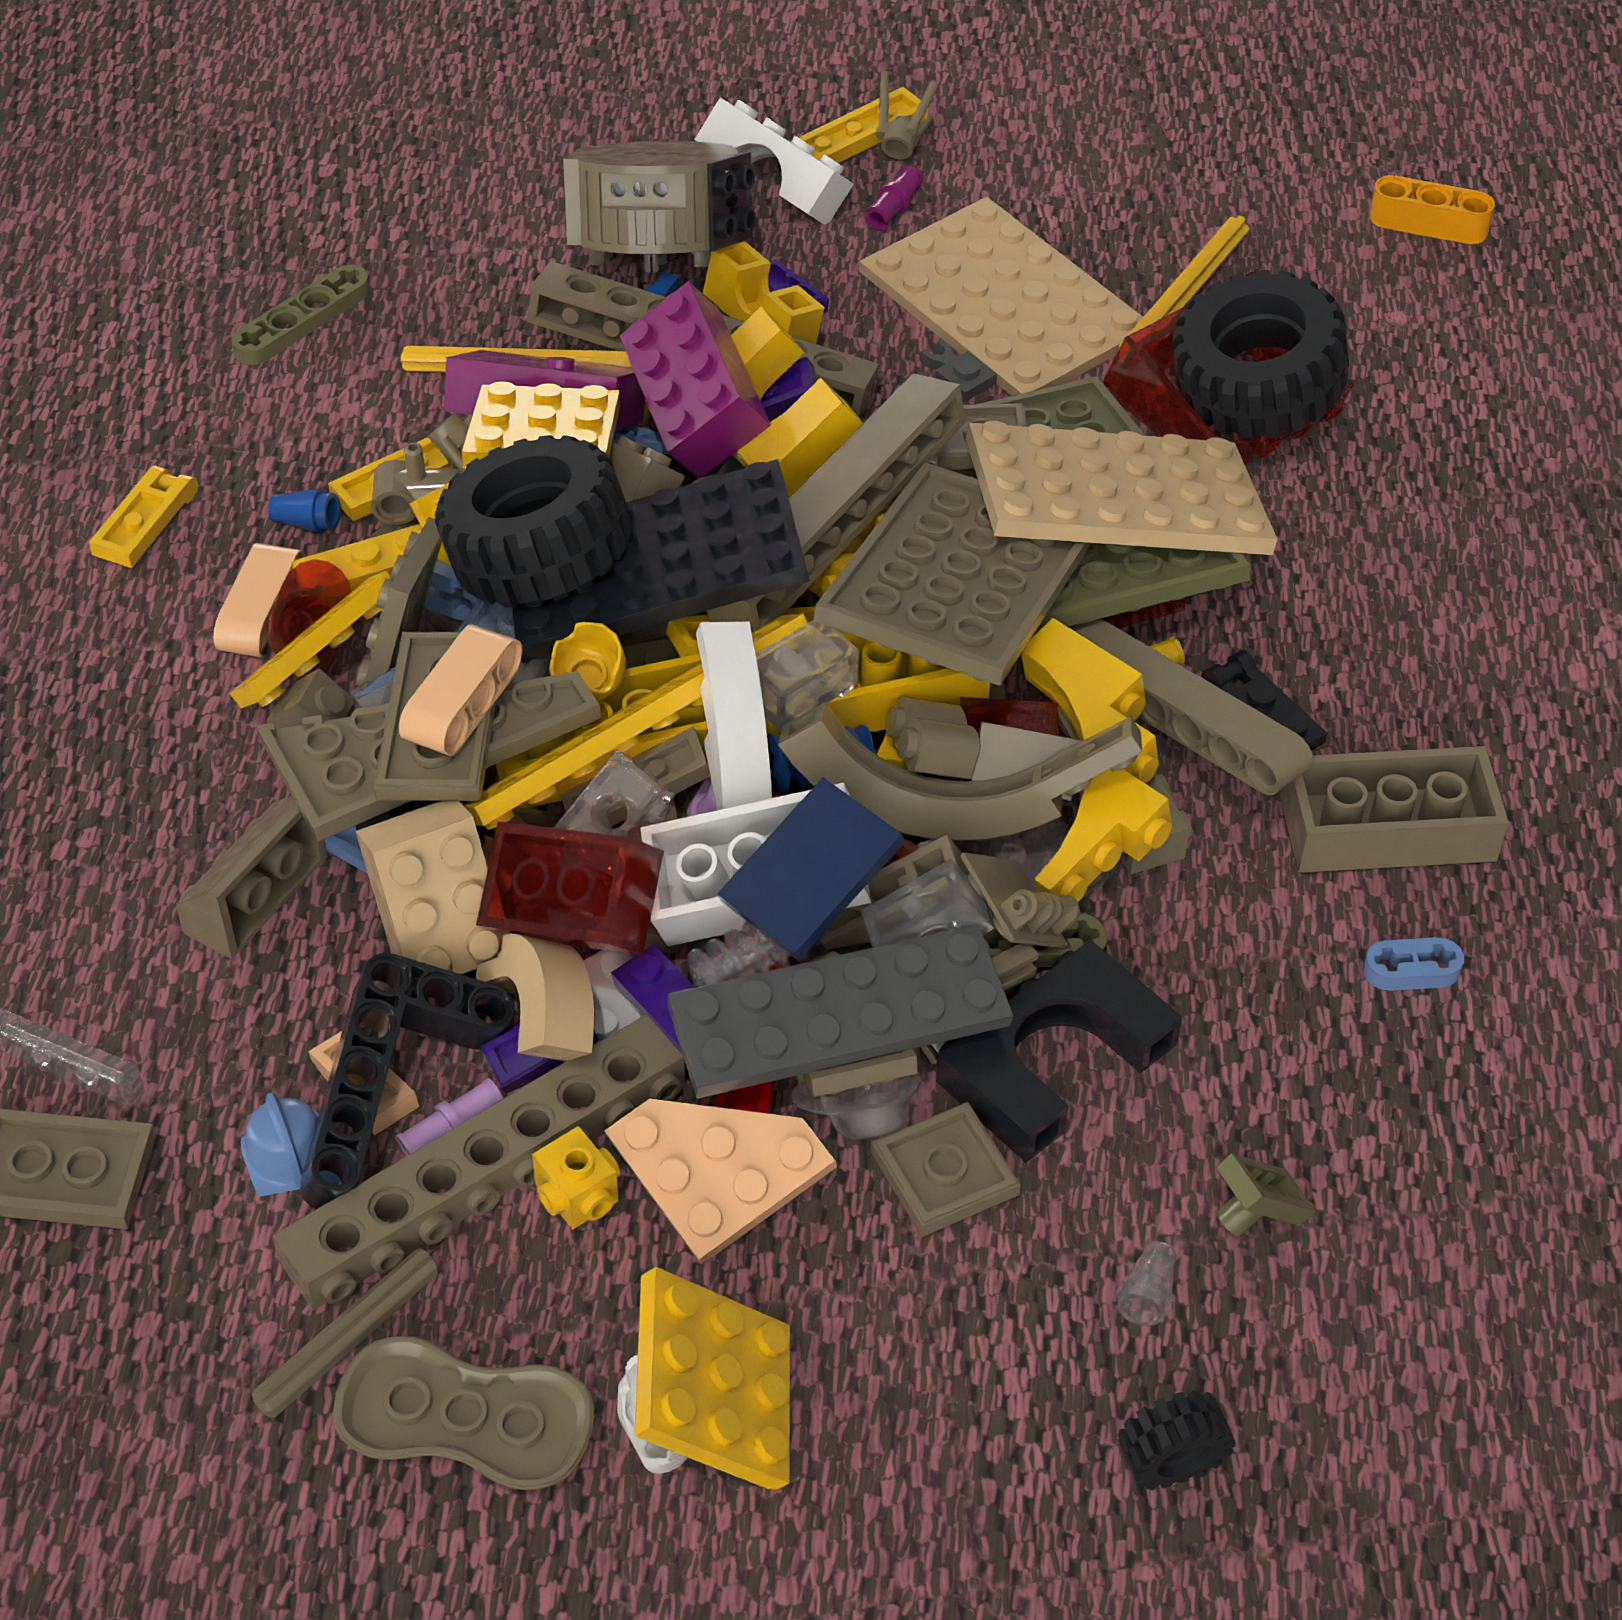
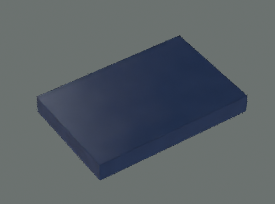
M822 777L722 887L717 895L722 903L799 961L905 841L900 832Z

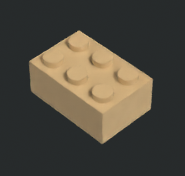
M439 801L355 831L391 953L458 974H464L477 969V965L497 958L498 953L502 952L503 935H506L474 817L460 801Z

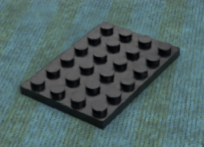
M779 459L769 462H755L741 470L720 476H706L696 483L675 489H661L651 496L626 502L631 516L632 530L621 558L613 560L612 569L603 577L600 575L596 576L590 586L581 591L577 588L568 592V597L557 601L554 598L543 600L542 605L528 607L525 603H520L516 607H512L515 639L519 640L522 645L521 661L525 663L550 656L556 640H562L573 632L575 624L579 622L603 623L615 632L617 636L809 582L810 579Z

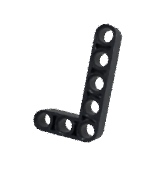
M384 952L376 954L368 960L352 993L300 1181L301 1195L310 1207L317 1210L333 1199L346 1194L354 1188L361 1175L399 1028H405L473 1050H482L480 1046L504 1033L514 1015V1002L504 989L393 953ZM373 981H381L387 984L392 991L379 989ZM425 997L437 999L443 1007H435L429 1004ZM476 1012L488 1015L493 1020V1023L481 1020ZM360 1027H369L375 1030L380 1038H372L365 1035ZM347 1074H356L362 1077L367 1085L360 1086L352 1083L348 1079ZM333 1122L348 1124L355 1134L347 1135L339 1132L334 1127ZM330 1171L336 1174L342 1184H329L323 1180L319 1172Z

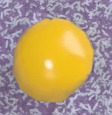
M579 622L575 624L574 630L569 636L562 640H556L551 654L552 659L550 660L549 673L551 676L578 672L598 702L610 696L620 686L626 668V658L615 632L603 623Z

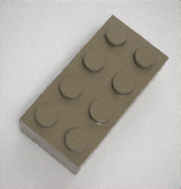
M1485 746L1313 755L1312 767L1280 791L1281 804L1298 873L1495 862L1498 859L1509 824Z

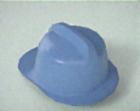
M274 1092L268 1093L265 1104L259 1106L252 1113L246 1126V1135L241 1138L242 1155L254 1189L259 1197L300 1189L301 1177L319 1113L313 1111L306 1103L294 1098H278ZM330 1171L319 1172L323 1180L329 1184L340 1181V1178Z

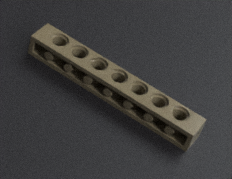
M550 261L532 283L527 322L617 351H626L620 335L629 329L634 322L640 320L663 302L666 297ZM722 315L731 335L744 323V321ZM792 337L805 352L799 359L807 356L814 365L816 382L822 378L847 402L861 419L872 398L879 364Z
M647 1014L593 1045L592 1054L566 1061L355 1186L346 1194L333 1199L274 1234L272 1237L279 1264L313 1310L327 1302L329 1304L342 1302L353 1293L356 1284L376 1272L378 1274L389 1273L403 1261L407 1253L422 1244L433 1245L442 1241L451 1232L453 1225L472 1214L474 1216H481L488 1213L497 1205L501 1196L519 1185L523 1188L534 1185L535 1176L532 1159L534 1152L577 1126L581 1128L592 1142L605 1134L604 1130L648 1099L673 1100L679 1094L682 1086L685 1085L683 1055ZM620 1080H631L628 1082H620ZM579 1106H585V1107H586V1108H583V1109H573V1108L579 1107ZM535 1133L542 1134V1135H539V1136H536V1137H529V1136H528V1135H530V1134H535ZM496 1161L490 1165H481L483 1162ZM440 1189H449V1191L444 1193H433ZM395 1217L402 1218L401 1220L396 1222H385L388 1219ZM342 1247H354L351 1250L345 1252H337V1250Z

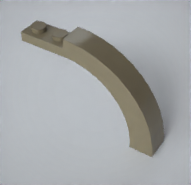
M827 702L784 724L778 745L791 763L813 786L822 777L832 784L845 783L850 796L898 832L931 839H939L947 835L951 840H977L1015 834L1038 827L1060 817L1062 812L1061 794L1073 795L1078 793L1091 783L1093 777L1109 769L1115 772L1132 764L1138 754L1142 752L1141 731L1132 716L1025 771L1006 777L981 781L942 780L907 771L871 752L841 724Z

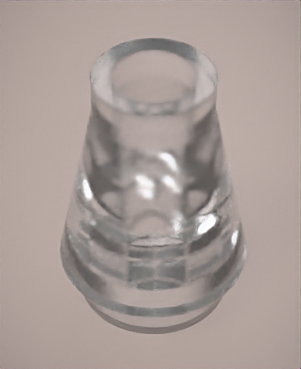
M1161 1241L1148 1242L1139 1259L1116 1290L1118 1310L1129 1322L1139 1326H1153L1170 1313L1174 1264L1177 1258L1175 1250L1170 1245Z

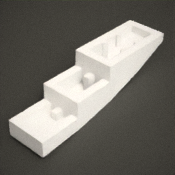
M701 622L697 629L696 637L704 672V679L700 686L708 727L704 746L717 810L771 799V773L766 722L750 622Z

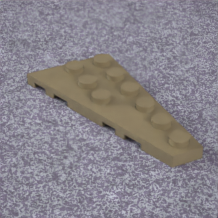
M578 672L518 681L514 684L512 690H506L500 694L496 700L486 768L602 718L599 703ZM389 703L357 708L351 714V717L323 721L322 715L303 717V725L280 729L275 728L274 722L256 725L262 744L317 842L412 801L376 800L373 789Z

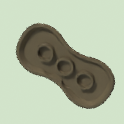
M396 1336L377 1340L369 1344L353 1358L343 1374L336 1392L333 1420L340 1439L351 1449L367 1457L386 1460L418 1456L445 1457L463 1462L503 1486L520 1490H532L555 1485L567 1478L576 1468L584 1455L591 1436L594 1422V1405L592 1395L586 1385L575 1375L564 1369L536 1364L508 1368L482 1367L464 1362L427 1340L411 1336Z

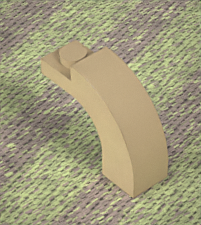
M519 934L503 935L502 952L498 953L497 958L477 965L476 979L496 985L506 992L519 994L520 1028L517 1053L561 1061H568L592 1054L594 1033L593 991L588 970L581 956L574 948L564 943Z

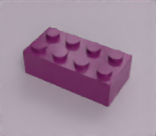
M689 281L674 293L668 295L663 302L640 320L634 322L629 329L620 335L667 453L698 479L704 477L771 425L720 310Z

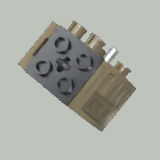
M641 141L600 146H582L563 159L567 245H582V247L589 249L588 264L603 266L604 262L610 261V258H613V253L644 254V271L650 273V257H653V273L659 271V265L667 263V254L691 252L694 255V267H708L711 252L753 238L756 213L752 208V187L755 182V170L751 164V152L737 155V150L733 146L709 142Z

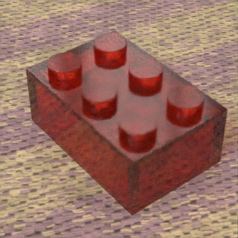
M498 821L476 925L505 935L519 934L567 945L643 956L664 850L632 837Z

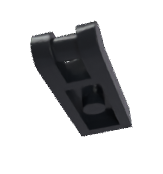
M1240 650L1229 656L1226 664L1222 666L1215 664L1202 671L1201 678L1295 732L1304 739L1311 751L1326 743L1328 733L1256 667L1253 657L1247 651ZM1239 679L1244 685L1237 688L1232 681Z

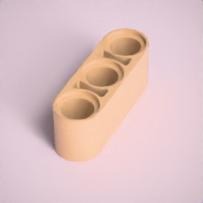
M255 543L218 614L214 628V645L217 650L259 658L266 657V654H262L267 643L273 642L282 623L278 619L283 609L288 610L298 589L294 588L297 581L293 575L291 561L306 557L304 551L263 543Z
M474 624L467 625L404 707L399 722L401 738L449 756L456 754L517 672L522 657L520 641Z

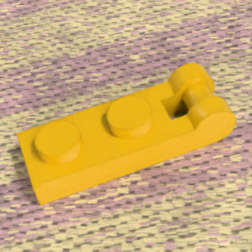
M156 465L152 466L89 541L92 555L133 568L184 503L188 504L198 492L197 479L184 474L176 477L171 475L170 471L166 468Z

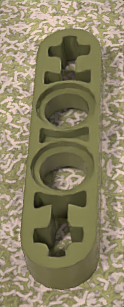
M357 265L338 267L238 329L231 338L234 356L237 361L247 365L263 363L363 300L370 291L366 270ZM317 302H323L328 304L321 308L308 307L309 305ZM282 323L295 324V326L291 328H275L277 325Z

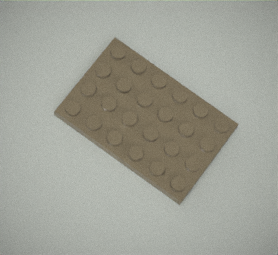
M924 462L817 602L813 621L830 626L836 631L850 633L876 642L884 648L896 649L919 657L930 664L941 665L972 676L976 680L1000 686L1092 543L994 536L978 479Z

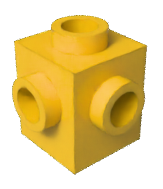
M579 1126L532 1154L535 1184L540 1201L552 1216L560 1214L572 1230L588 1220L595 1221L600 1219L611 1210L615 1203L619 1202L617 1177L620 1176V1169L617 1162L606 1148L602 1147L598 1150Z

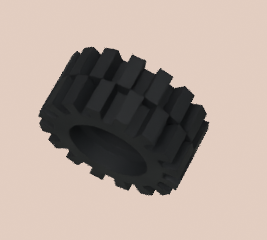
M1200 1390L1191 1391L1187 1397H1185L1183 1392L1173 1394L1172 1400L1165 1402L1164 1398L1154 1401L1155 1407L1150 1410L1146 1407L1136 1412L1138 1418H1128L1123 1423L1125 1428L1119 1429L1118 1432L1119 1444L1138 1486H1145L1146 1490H1154L1160 1484L1163 1489L1172 1486L1174 1482H1187L1190 1477L1195 1475L1198 1478L1208 1474L1207 1468L1217 1469L1223 1464L1221 1458L1230 1457L1233 1453L1232 1448L1236 1447V1441L1216 1397H1213L1212 1393L1205 1392L1202 1395Z

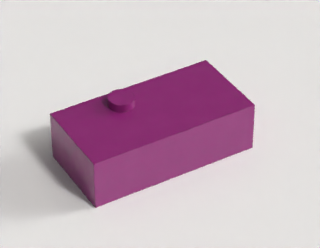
M478 350L446 358L445 412L473 415L482 385H490L495 382H509L515 386L536 387L548 383L556 384L561 388L576 389L597 385L607 390H620V409L615 432L644 422L645 397L635 372L631 367L580 362L565 357L546 358Z

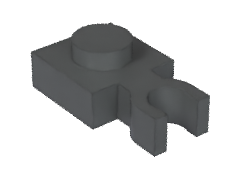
M942 339L937 342L936 352L940 355H932L926 349L921 351L920 362L928 368L936 370V379L960 384L962 401L964 403L992 387L997 382L996 372L968 351L957 357L953 354L951 346Z

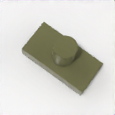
M1231 1153L1216 1167L1235 1194L1217 1211V1216L1224 1227L1237 1237L1245 1233L1262 1216L1298 1225L1316 1212L1284 1168Z

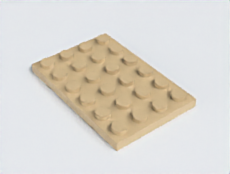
M988 197L859 261L860 273L959 354L962 355L968 351L996 372V384L1011 396L1065 384L1121 353L1119 351L1121 342L1143 318L1138 312Z
M987 421L984 424H968L966 442L994 536L1273 555L1277 537L1235 442H1229L1226 439L1217 437L1207 440L1186 439L1176 434H1167L1163 437L1142 436L1133 431H1121L1118 434L1102 433L1085 427L1074 430L1052 429L1042 424H1033L1029 427L1009 426L999 421Z

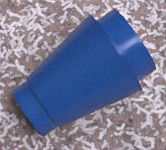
M325 488L273 494L269 500L268 513L273 522H280L322 534L324 529L334 530L337 527L341 515L339 498L335 493H329Z

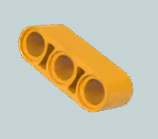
M1388 175L1379 178L1375 183L1369 218L1375 225L1386 229L1465 244H1477L1486 240L1495 201L1488 194L1476 190Z

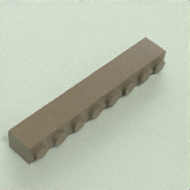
M913 373L789 498L810 581L707 610L709 622L749 621L752 633L782 616L908 484L923 463H928L966 423L960 384Z

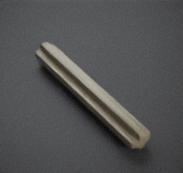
M416 1249L255 1388L252 1392V1397L256 1407L269 1418L279 1415L437 1276L438 1265L433 1257L423 1249Z

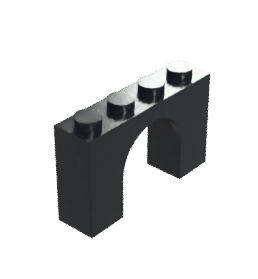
M1089 940L1075 952L1069 950L1061 955L1053 968L1039 979L1031 978L1019 988L1016 995L1008 1001L1013 1013L1010 1026L946 1041L937 1055L936 1082L960 1104L968 1102L980 1122L1027 1163L1065 1133L1068 1104L1038 1079L1020 1060L1016 1049L1026 1037L1048 1027L1069 1026L1079 1028L1097 1036L1134 1069L1142 1073L1177 1045L1182 1016L1095 942Z

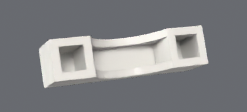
M719 98L694 140L697 142L733 146L737 150V155L751 152V163L764 157H777L782 170V183L779 195L824 225L829 223L853 186L852 182L840 175L844 167L825 154L820 161L812 157L815 148L794 136L791 142L783 138L787 130L767 117L763 124L755 120L758 112L739 99L733 106L724 99Z

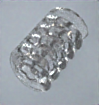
M745 921L742 925V933L737 929H730L725 933L724 943L718 939L708 941L706 944V954L700 949L690 951L687 955V964L693 985L699 987L771 971L770 968L774 965L777 969L789 967L788 958L791 955ZM807 952L798 961L800 964L810 962Z

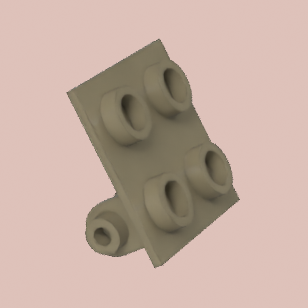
M970 853L960 855L969 870L968 880L971 886L979 895L986 899L995 914L993 916L994 925L1004 938L1012 943L1059 948L1068 946L1061 933L1075 923L1080 914L1079 905L1072 896H1058L1054 893L1036 892L1020 863L1016 860Z

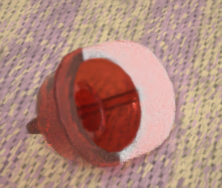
M314 559L300 563L288 573L281 586L275 606L267 619L266 634L275 654L351 593L349 581L341 569L328 561ZM327 644L316 653L320 662L307 673H312L317 669L323 670L330 664L337 653L339 645L332 649Z

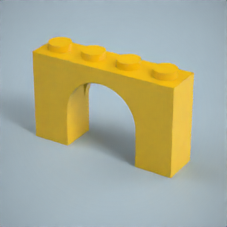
M761 306L731 335L760 400L768 388L805 353L790 334ZM820 378L787 411L773 421H770L771 425L741 447L732 456L744 467L755 462H769L779 459L790 498L864 423L847 402Z

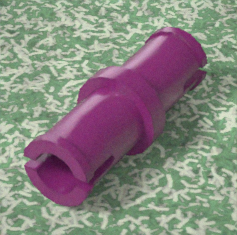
M905 166L899 171L900 173L892 182H887L880 188L877 200L865 211L867 213L864 215L866 223L872 229L877 231L886 229L897 213H903L908 208L912 195L922 186L923 176L918 169L912 166Z

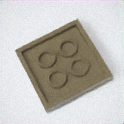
M428 517L420 534L411 532L403 555L399 554L396 559L390 579L386 578L381 587L376 607L382 608L379 620H374L366 641V647L371 648L369 659L365 658L363 660L355 686L363 688L358 708L382 704L393 683L402 632H417L442 544L435 519Z

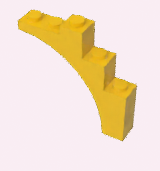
M1054 618L1029 640L1021 653L1025 679L1054 702L1072 725L1078 740L1084 741L1130 716L1135 721L1146 705L1142 673ZM1136 723L1142 737V752L1138 754L1136 760L1122 770L1113 772L1109 769L1093 777L1091 783L1084 788L1076 819L1059 851L1034 879L1037 892L1054 893L1058 896L1069 895L1078 903L1084 896L1087 887L1102 872H1108L1117 864L1123 851L1139 862L1152 848H1159L1167 840L1172 829L1169 799L1146 784L1154 776L1159 766L1156 737L1154 734Z

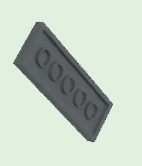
M979 925L668 993L667 1006L696 1099L1008 1027L1011 1025L1013 1013Z

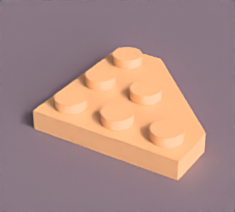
M648 1099L604 1130L607 1138L700 1264L724 1250L837 1167L835 1159L805 1120L798 1117Z

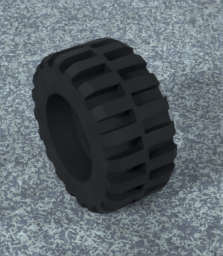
M1256 270V274L1244 276L1243 272L1231 275L1230 281L1222 283L1219 280L1207 288L1206 294L1199 293L1188 304L1189 309L1185 308L1176 322L1177 328L1173 332L1172 342L1179 392L1182 394L1183 403L1190 412L1195 413L1196 419L1208 427L1214 424V430L1228 436L1232 432L1239 433L1241 439L1253 440L1254 435H1266V439L1277 438L1280 432L1288 430L1291 434L1302 430L1306 422L1311 421L1315 423L1326 414V407L1331 409L1341 397V391L1346 387L1349 377V358L1344 313L1341 306L1335 302V298L1323 287L1318 289L1316 282L1304 276L1301 279H1297L1292 272L1280 271L1279 274H1270L1269 270ZM1261 347H1277L1289 350V352L1277 358L1266 361L1247 362L1233 359V357L1242 352Z
M544 435L532 441H528L526 438L513 442L514 445L502 449L500 446L488 451L489 455L481 460L478 458L474 459L466 465V470L463 473H456L449 481L448 489H443L437 504L435 524L455 576L465 591L492 605L496 602L503 607H516L520 603H525L528 607L542 605L543 600L554 598L557 601L568 597V592L577 588L581 591L590 586L596 576L600 575L603 577L612 569L613 560L621 558L631 536V516L611 459L597 446L584 439L580 442L573 436L563 435L560 439H555L552 435Z

